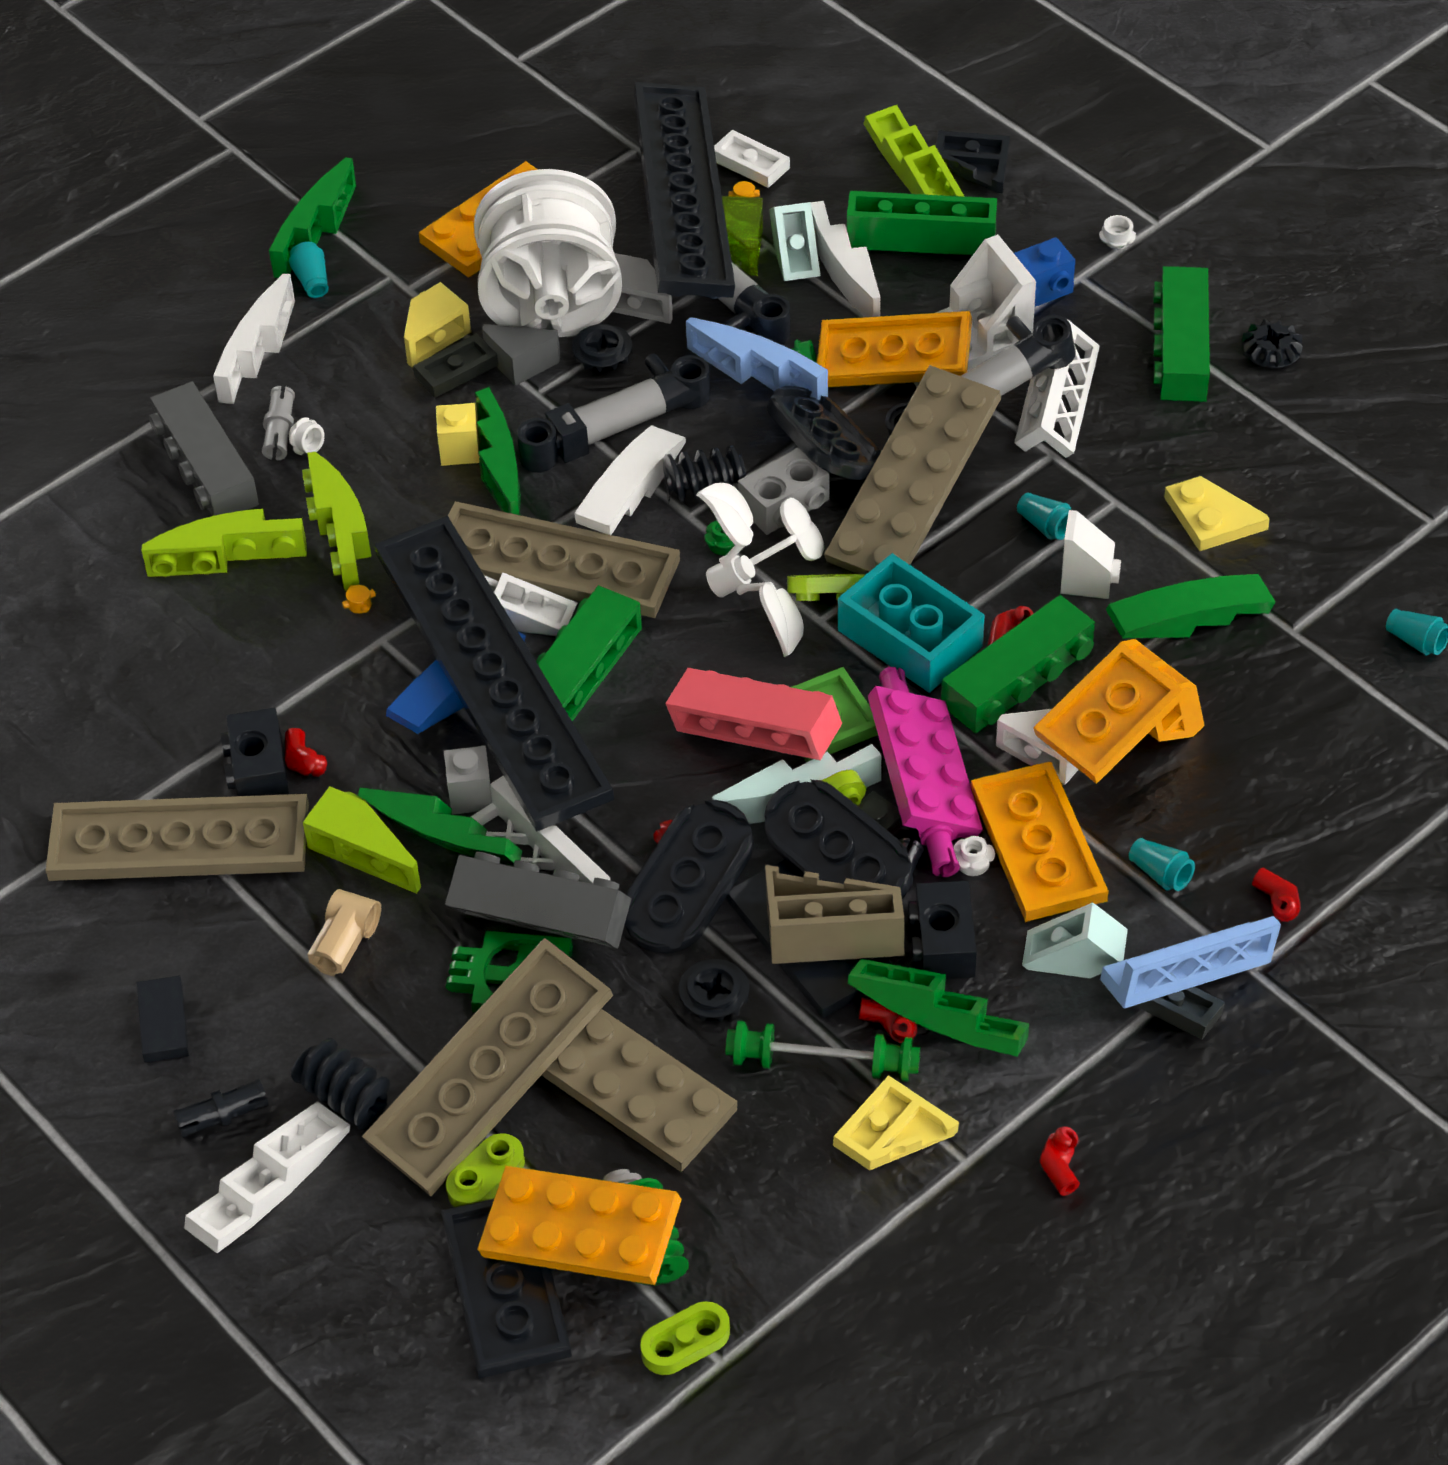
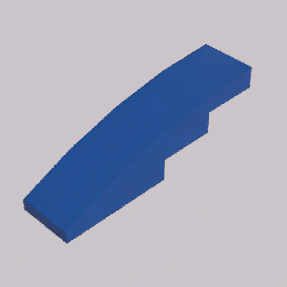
M518 632L525 642L526 635ZM435 660L387 708L386 716L419 734L464 708L438 661Z

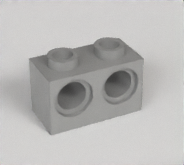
M797 447L738 480V491L742 494L751 510L753 522L768 535L780 527H785L780 514V506L784 500L789 498L798 500L807 512L819 508L824 502L829 500V472L813 463Z

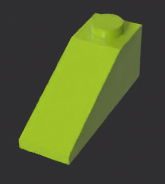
M329 786L303 821L307 847L417 894L421 888L417 861L366 801L352 792H342Z

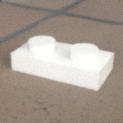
M731 130L714 145L716 162L767 188L790 169V157L734 130Z

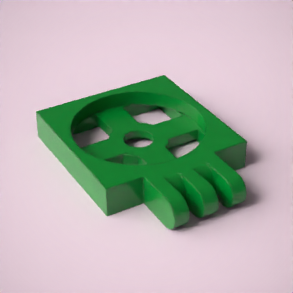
M486 931L482 948L460 946L453 948L451 956L453 961L450 963L448 971L451 976L447 977L445 987L451 992L473 994L471 1001L472 1012H477L493 994L488 988L487 983L502 984L544 938L570 958L573 950L572 938ZM500 950L518 951L516 963H513L511 966L491 965L492 957Z

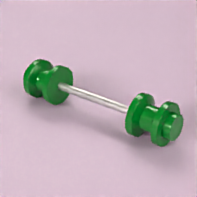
M738 1021L736 1029H728L726 1056H733V1064L736 1066H741L747 1057L760 1059L762 1067L770 1069L773 1051L870 1060L873 1061L872 1079H880L884 1071L898 1072L901 1082H908L910 1074H918L921 1048L912 1046V1037H905L901 1045H892L886 1043L884 1035L876 1034L874 1052L774 1042V1024L768 1023L762 1032L749 1031L745 1021Z

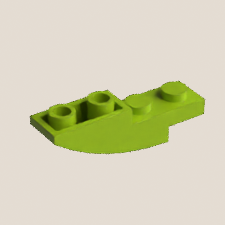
M308 452L309 469H302L305 492H313L314 495L313 497L306 498L310 521L318 520L320 536L328 535L330 547L337 546V552H330L334 576L342 575L344 591H347L351 585H360L356 559L371 557L364 515L358 499L340 472L318 453Z
M263 509L219 514L181 525L142 544L141 551L147 576L167 577L227 573L228 561L306 557L307 542L302 518L265 520Z

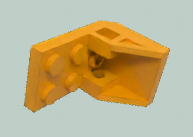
M1136 639L1120 642L1033 728L1038 738L1097 784L1147 734H1150L1159 742L1194 737L1205 725L1196 685Z

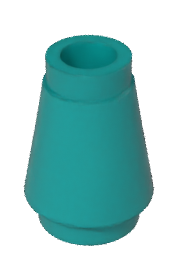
M302 242L294 246L290 251L289 258L291 269L307 291L309 297L318 298L324 296L328 292L329 287L323 250L313 242Z
M1029 492L1025 493L1018 501L1017 512L1048 539H1065L1068 513L1071 510L1070 505Z
M1394 609L1387 619L1386 631L1393 633V635L1424 655L1431 653L1439 655L1448 643V624L1444 623L1442 617Z
M1143 838L1137 839L1129 851V860L1134 862L1165 890L1174 889L1180 891L1184 889L1192 879L1195 871V863L1189 859L1187 852L1147 841Z

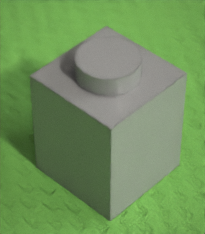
M486 746L445 750L446 777L452 815L477 812L491 804V782Z

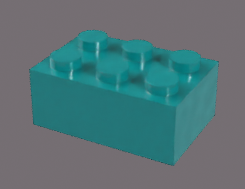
M893 553L838 598V631L890 667H896L897 670L899 668L903 669L905 677L928 693L941 684L944 677L964 664L983 647L985 614Z

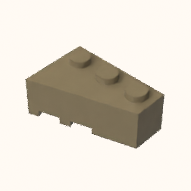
M765 865L766 903L772 964L904 956V912L900 887L848 878L845 879L844 884L819 880L818 873L805 871L804 877L780 874L779 867Z

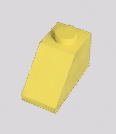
M441 282L421 292L410 301L404 342L407 363L412 368L415 364L433 356L471 333L468 304Z
M476 403L436 406L437 437L441 466L479 463Z

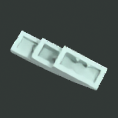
M871 744L839 762H836L827 751L821 761L812 759L793 770L782 759L712 796V800H721L736 806L744 813L749 824L765 822L764 815L769 800L784 785L795 781H800V783L811 782L810 779L823 780L843 770H854L867 788L881 781L882 755Z

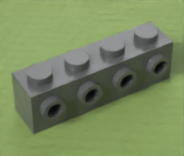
M191 381L150 397L153 414L148 415L151 427L157 437L163 435L165 438L163 442L169 458L172 461L176 459L179 461V471L185 484H193L195 487L193 489L194 495L201 510L208 509L211 515L215 516L248 510L258 506L259 502L253 476L194 382Z
M475 852L474 858L458 856L445 903L449 908L465 915L618 949L632 899L619 891L620 884L602 878H594L593 884L578 881L580 877L578 874L561 869H554L553 875L539 873V866L515 860L513 867L499 864V857L483 852Z

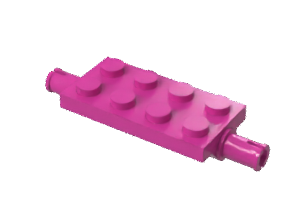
M888 667L879 674V681L882 687L875 686L869 693L868 700L903 826L918 830L921 844L927 846L933 874L939 876L941 873L942 877H950L960 869L952 841L960 837L978 836L983 831V827L947 704L944 700L909 693L904 670Z

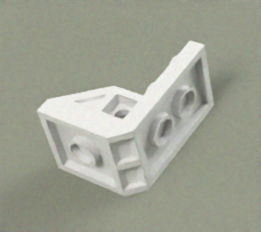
M999 235L987 238L982 242L950 285V307L935 312H971L972 329L967 372L1018 342L1017 338L1006 326L1009 318L1018 316L1033 333L1036 280ZM914 382V384L918 387L920 382Z

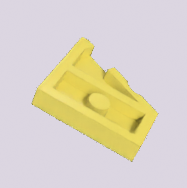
M1202 476L1165 487V500L1199 552L1268 530L1270 519L1267 514Z
M888 1075L834 1135L833 1146L870 1171L953 1137L958 1132L959 1122Z

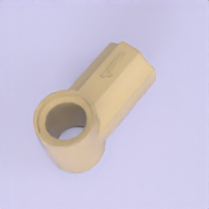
M337 889L329 900L325 914V924L307 954L309 963L317 967L321 973L335 976L338 973L343 974L362 938H370L375 932L381 916V903Z

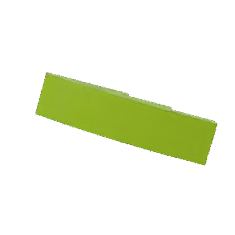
M897 105L865 116L863 124L894 172L912 194L965 197L935 145L928 147L917 126L908 125Z

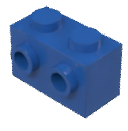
M1057 237L1014 253L1036 280L1034 307L1073 293L1075 258Z

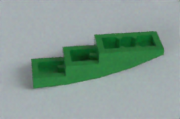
M345 157L321 177L298 202L281 226L269 249L274 278H279L282 274L291 273L292 269L289 265L290 251L294 246L302 242H313L317 245L322 232L337 233L356 187L352 158Z
M488 387L475 392L479 420L477 421V430L481 450L478 452L481 479L502 512L520 515L521 497L513 440L504 414Z
M1246 574L1186 581L1149 590L1110 603L1106 611L1122 639L1187 638L1191 636L1196 626H1229L1236 614H1269L1276 601L1259 574Z
M368 788L359 789L358 796L404 829L440 847L473 858L475 852L491 854L499 857L501 864L511 866L514 865L515 860L521 861L522 850L508 838L486 836L487 829L472 817L451 815L452 808L437 796Z
M860 959L848 976V984L885 1008L929 1030L969 1045L1018 1057L1028 1040L1029 1023L986 1015L988 1002L986 998L945 991L946 974Z

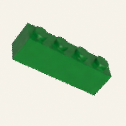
M850 191L847 209V233L851 248L867 247V250L973 255L985 239L996 235L997 198Z
M1163 266L1161 282L1154 281L1153 304H1160V308H1154L1153 330L1160 331V334H1154L1153 357H1160V361H1154L1153 384H1160V400L1207 402L1210 378L1208 268Z
M599 585L589 598H584L580 602L576 615L568 625H563L560 628L553 645L547 652L541 653L536 660L572 722L642 629L640 602Z
M1057 596L942 679L941 700L946 701L949 713L976 734L988 724H995L1002 714L1018 702L1023 703L1027 701L1033 692L1047 681L1051 682L1057 679L1063 670L1073 662L1087 657L1094 646L1095 621L1063 596Z

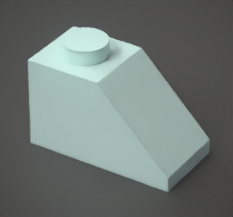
M811 202L769 209L774 248L783 281L821 276Z
M1092 902L1028 930L1022 966L1032 971L1092 978L1101 974L1104 966L1124 960L1128 929Z

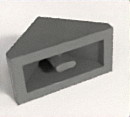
M491 324L483 325V340L498 357V366L496 367L515 386L558 364L560 361L558 330Z

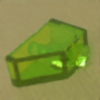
M722 196L731 260L749 275H757L763 233V198Z

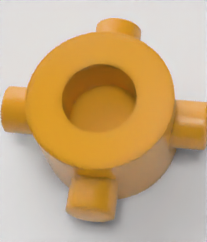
M741 181L734 185L733 191L728 192V197L733 198L736 205L747 207L755 202V197H760V190H755V186L750 182Z
M351 585L346 592L347 600L342 602V606L344 609L349 608L353 613H367L372 605L371 598L376 596L373 589L369 590L363 585Z

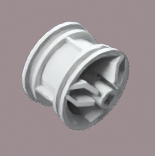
M539 169L513 175L498 183L483 197L477 207L474 218L475 239L482 256L481 269L478 275V295L484 311L497 325L558 330L559 337H569L577 335L581 330L589 326L601 323L614 310L622 291L621 270L613 252L616 217L609 197L598 185L581 175L569 171Z

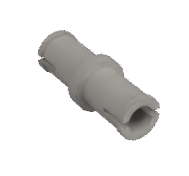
M276 386L271 389L269 411L263 419V427L266 432L262 454L272 460L274 447H277L276 460H282L286 457L288 435L291 427L294 425V418L291 414L295 392L286 386L283 399L280 398L282 386Z

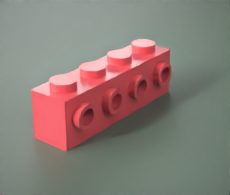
M687 668L665 703L678 732L820 761L842 725L832 695L820 691L812 692L792 688L784 684L776 685L755 681L747 677L740 678L719 674L711 670L703 671Z

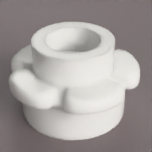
M1114 215L1104 221L1099 237L1110 248L1122 249L1127 244L1134 242L1136 233L1133 231V223L1129 218L1122 215Z
M304 417L291 427L289 442L294 446L293 451L296 454L302 455L304 452H317L322 447L324 430L315 420H309V418Z
M970 836L966 839H960L954 845L956 858L960 865L959 870L966 875L978 876L985 873L990 866V861L994 860L995 851L993 846L987 845L986 840L982 837Z

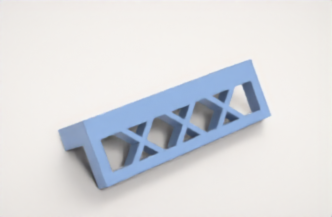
M1274 916L1113 963L1103 967L1100 980L1123 1008H1128L1271 963L1281 924Z

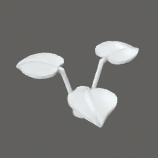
M727 483L712 484L699 491L697 496L710 507L720 526L735 546L727 555L719 558L720 563L707 569L706 578L708 584L718 597H724L734 591L742 595L748 591L759 590L763 608L779 641L783 655L786 657L794 651L803 636L804 624L802 616L792 597L785 589L780 588L776 590L772 582L750 584L751 578L755 576L753 565L794 542L803 558L814 561L820 558L824 552L822 535L811 521L804 506L798 500L789 498L781 503L780 514L791 536L750 559L745 555L740 557L737 554L743 547L752 542L754 535L750 529V526L753 524L751 510L742 494L734 486Z

